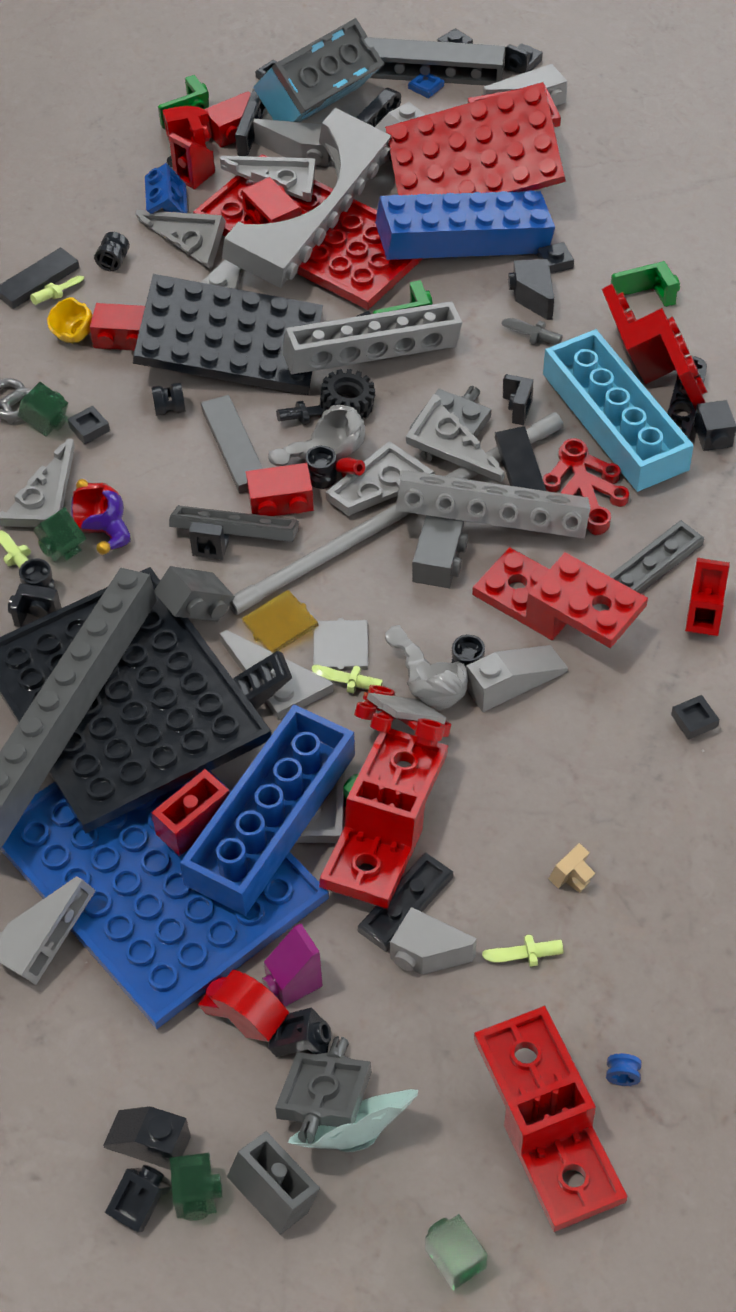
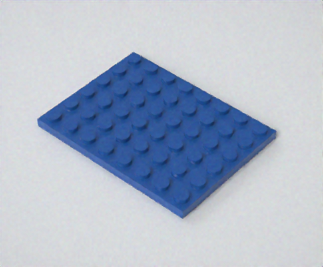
M209 771V773H211L218 781H220L211 771ZM53 782L34 795L0 850L42 899L76 876L83 879L96 890L72 927L71 932L156 1029L160 1028L206 993L208 986L213 981L221 977H227L232 969L236 970L329 899V891L319 887V881L291 852L283 860L246 916L185 886L180 862L189 849L179 856L156 835L151 812L187 783L85 834Z

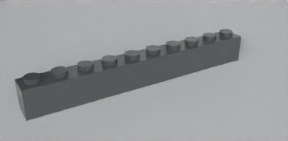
M126 568L119 569L1 749L0 849L157 602L150 574Z

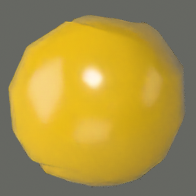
M69 297L59 301L50 310L47 317V325L49 330L61 341L66 343L79 342L90 333L93 314L85 303H80L75 298Z

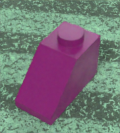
M300 923L293 927L264 961L266 976L262 978L263 984L278 997L285 1007L323 986L320 951Z

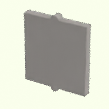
M339 618L337 621H314L313 665H321L343 672L344 670H352L354 666H359L361 670H368L367 620H344Z
M368 693L367 699L394 718L415 721L425 718L445 724L446 717L418 699Z

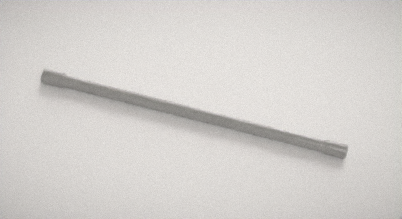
M553 412L535 422L530 428L526 429L530 443L542 440L563 428V421L556 412ZM497 446L486 452L489 457L493 456L498 463L502 461ZM461 466L446 476L470 480L479 473ZM396 504L257 584L250 585L234 594L235 597L229 604L230 609L235 615L242 613L259 603L264 597L410 513L396 511Z

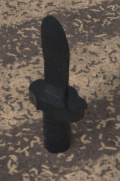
M297 401L294 408L278 409L276 416L279 422L299 419L302 424L306 425L310 421L309 416L323 414V407L320 408V405L306 407L303 401Z

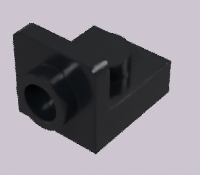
M522 43L518 47L508 44L505 47L504 68L519 74L531 71L542 61L543 52Z
M506 374L503 378V399L509 400L508 410L513 411L512 423L524 425L533 401L534 379Z
M192 522L189 529L192 556L223 560L230 539L229 534H224L223 526L212 523Z
M23 583L19 584L16 594L12 595L8 602V613L11 614L14 626L22 627L27 614L42 618L62 608L57 589Z
M312 1007L291 1012L270 1039L268 1049L276 1057L307 1049L313 1054L328 1053V1046L332 1036L331 1028Z
M143 1165L142 1168L126 1169L105 1213L137 1233L143 1232L161 1195L168 1194L172 1186L162 1180L164 1174L148 1165Z

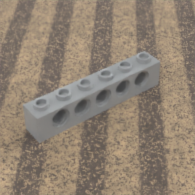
M451 301L289 327L285 329L282 353L290 373L297 374L457 346L462 321Z
M402 470L396 511L585 539L590 504L588 497Z

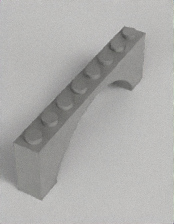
M334 108L322 122L319 144L327 149L336 170L337 184L331 194L313 210L289 220L267 224H243L238 221L224 238L222 258L279 288L288 279L292 280L298 271L299 265L302 262L306 263L314 246H319L323 242L329 228L333 229L336 226L343 211H348L355 195L359 196L363 192L368 179H373L376 176L380 164L388 161L391 155V148L388 144L391 135Z

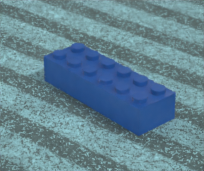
M532 190L521 192L501 191L380 196L375 221L387 260L537 254L538 248L551 245L555 225L541 191Z
M294 704L180 862L184 885L246 916L354 758V732Z

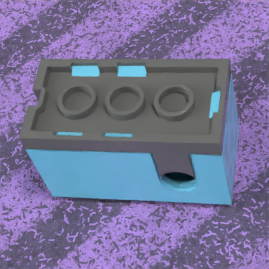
M357 18L276 62L253 88L273 120L302 122L360 88L384 65L374 46L369 48L364 39L367 35Z

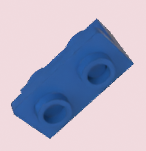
M167 163L152 169L145 175L146 210L150 214L163 208L164 212L188 213L186 183Z

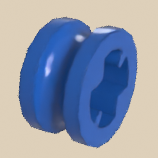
M630 1054L610 1055L607 1058V1066L610 1069L606 1072V1079L610 1083L619 1086L637 1085L641 1080V1074L638 1070L641 1069L642 1061Z

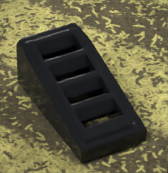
M276 651L233 679L257 710L292 679V675L283 653ZM272 669H274L276 674V677L274 678L271 674Z

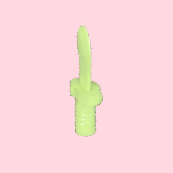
M76 276L61 285L47 284L45 289L30 295L31 301L34 305H37L51 298H61L63 296L62 290L80 283L84 280V276Z
M0 530V544L8 553L3 559L7 566L17 565L20 569L21 565L29 560L27 556L31 554V550L27 545L17 546L9 534Z
M321 665L312 666V672L330 681L348 684L347 692L354 694L356 687L368 690L370 685L382 686L383 684L381 679L360 675L361 668L359 666H354L351 673Z
M526 935L524 936L525 945L487 949L482 952V956L490 962L498 963L527 958L530 967L538 966V957L563 954L562 940L534 943L533 936Z

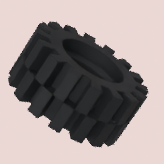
M342 369L337 370L336 374L332 371L328 377L325 376L321 387L320 408L323 407L322 412L328 410L333 405H344L353 407L362 419L363 417L367 419L372 412L375 397L373 381L369 382L370 378L367 375L362 378V372L360 371L352 374V369H347V373H343ZM347 394L355 398H345L340 395Z

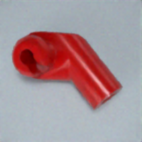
M351 457L342 458L336 463V471L340 472L343 478L347 474L360 476L365 471V463L362 460Z

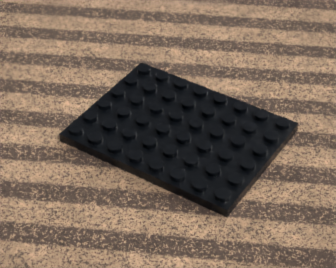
M148 567L140 571L150 574L153 589L155 590L160 579L152 568ZM107 587L0 637V695L17 723L20 722ZM156 594L157 602L49 772L50 777L85 834L191 781L204 769L209 772L263 745L272 735L270 728L189 618L175 617Z

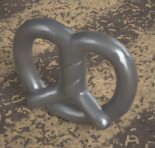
M13 378L0 380V390L6 387L15 388L13 392L0 399V408H3V410L0 409V419L7 420L8 423L12 424L15 420L32 415L42 405L40 394L35 390L25 388L24 384L19 380ZM25 397L33 400L29 406L21 410L12 411L11 409L13 405Z

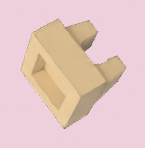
M578 843L554 867L548 879L558 889L566 882L580 893L595 875V872L585 863L590 852Z

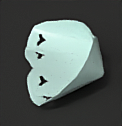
M404 1090L362 1100L355 1123L344 1124L339 1127L320 1125L312 1143L308 1144V1140H306V1143L301 1142L298 1139L299 1132L291 1136L288 1143L308 1148L339 1149L344 1152H355L371 1146L381 1131L417 1097L418 1090Z

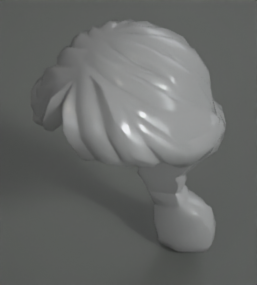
M344 405L330 406L328 410L323 412L322 418L318 420L310 440L293 442L282 449L269 451V462L276 467L286 466L291 457L299 456L305 459L308 450L319 445L332 448L335 451L336 460L346 458L357 451L364 443V420L353 407Z
M400 625L392 626L385 633L386 642L391 647L401 648L407 656L405 661L409 676L407 685L412 695L417 696L424 704L436 710L450 708L464 697L467 684L469 683L465 664L457 661L454 663L437 662L430 665L424 659V654L420 647L407 637Z

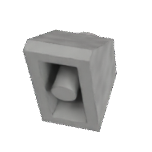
M411 907L390 941V959L406 971L414 970L424 975L472 962L476 956L477 938Z

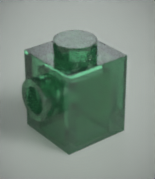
M39 382L21 400L18 416L47 437L53 429L58 431L65 424L68 418L65 415L68 402L59 392L52 391L42 382Z
M65 507L39 523L33 530L39 539L38 545L47 557L51 556L54 562L61 557L68 561L82 551L80 545L87 539Z
M210 1153L170 1158L173 1205L177 1218L184 1217L185 1220L197 1221L206 1218L208 1214L217 1213L216 1198H223L220 1173L213 1174Z
M460 1214L450 1220L442 1218L429 1228L428 1235L425 1236V1251L452 1290H455L486 1269L488 1254Z

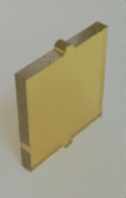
M286 590L242 618V622L253 633L254 641H260L267 650L273 653L280 651L319 626L318 621L308 612L306 604L300 603L289 590Z

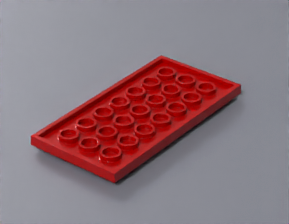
M236 175L195 209L193 213L222 215L226 220L222 233L225 237L238 221L243 224H256L243 210L242 189L257 182ZM314 180L311 202L289 196L300 204L303 215L319 206L331 194L333 188ZM353 199L348 211H343L340 214L336 226L333 229L329 228L323 242L319 246H314L306 263L302 262L299 265L297 274L369 310L424 258L387 260L375 224L377 210Z

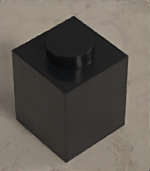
M727 400L697 404L694 427L703 451L733 447L736 423Z

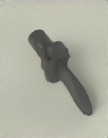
M507 318L502 321L504 327L531 335L529 342L533 345H536L540 339L557 345L561 343L563 335L545 329L546 322L540 320L536 326L515 318Z

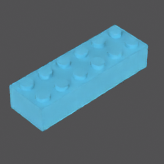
M597 329L545 349L543 375L613 463L620 467L621 473L637 492L690 470L694 445Z

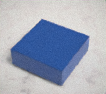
M430 73L428 75L419 74L408 83V89L428 99L444 86V80ZM423 77H428V80H423Z

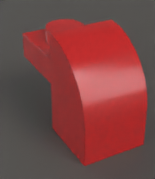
M179 106L162 110L168 140L169 135L174 133L206 147L205 142L210 141L209 138H212L209 114L206 110L196 106Z
M697 558L685 631L714 636L719 635L730 562Z
M233 969L227 977H221L213 981L198 1004L206 1015L229 1018L246 1038L269 1042L289 1014L286 1007L267 987L253 977Z

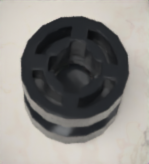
M118 232L106 233L101 241V246L98 247L94 255L96 264L106 271L118 270L123 262V257L126 256L130 248L128 239Z
M181 382L173 383L170 387L166 388L162 386L151 387L156 416L165 415L167 411L173 410L176 413L186 412Z
M322 445L309 449L306 453L305 461L308 465L311 485L319 489L329 488L337 480L335 451L328 446Z
M35 558L25 561L19 569L21 583L55 589L51 567L47 561Z
M466 634L459 636L452 644L451 663L459 661L465 664L466 667L468 664L483 658L485 655L484 642L475 635Z

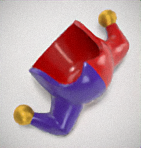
M85 479L78 480L76 483L77 489L73 492L71 504L72 521L75 530L84 533H105L111 538L108 542L101 541L96 546L97 552L101 555L107 554L110 550L126 546L131 542V537L127 526L122 520L124 503L118 491L106 483H88Z

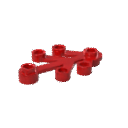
M577 438L567 439L559 448L558 457L560 461L550 473L543 476L546 491L557 493L560 490L561 478L572 468L574 476L560 493L575 495L580 491L582 497H588L590 512L587 529L594 535H601L610 527L611 513L608 509L599 506L593 489L610 496L611 504L617 507L625 506L628 503L629 490L624 486L614 485L619 481L621 469L617 464L607 463L589 455V450L582 440ZM585 466L602 473L601 478L588 473Z
M370 685L368 692H364L363 695L365 701L357 702L354 715L361 719L371 720L370 727L375 730L390 732L392 722L396 718L377 708L378 706L369 701L367 696L368 693L395 696V691L380 685ZM420 718L418 721L399 719L415 730V735H417L416 741L425 746H437V742L441 741L442 737L449 736L451 723L445 721V724L425 718Z

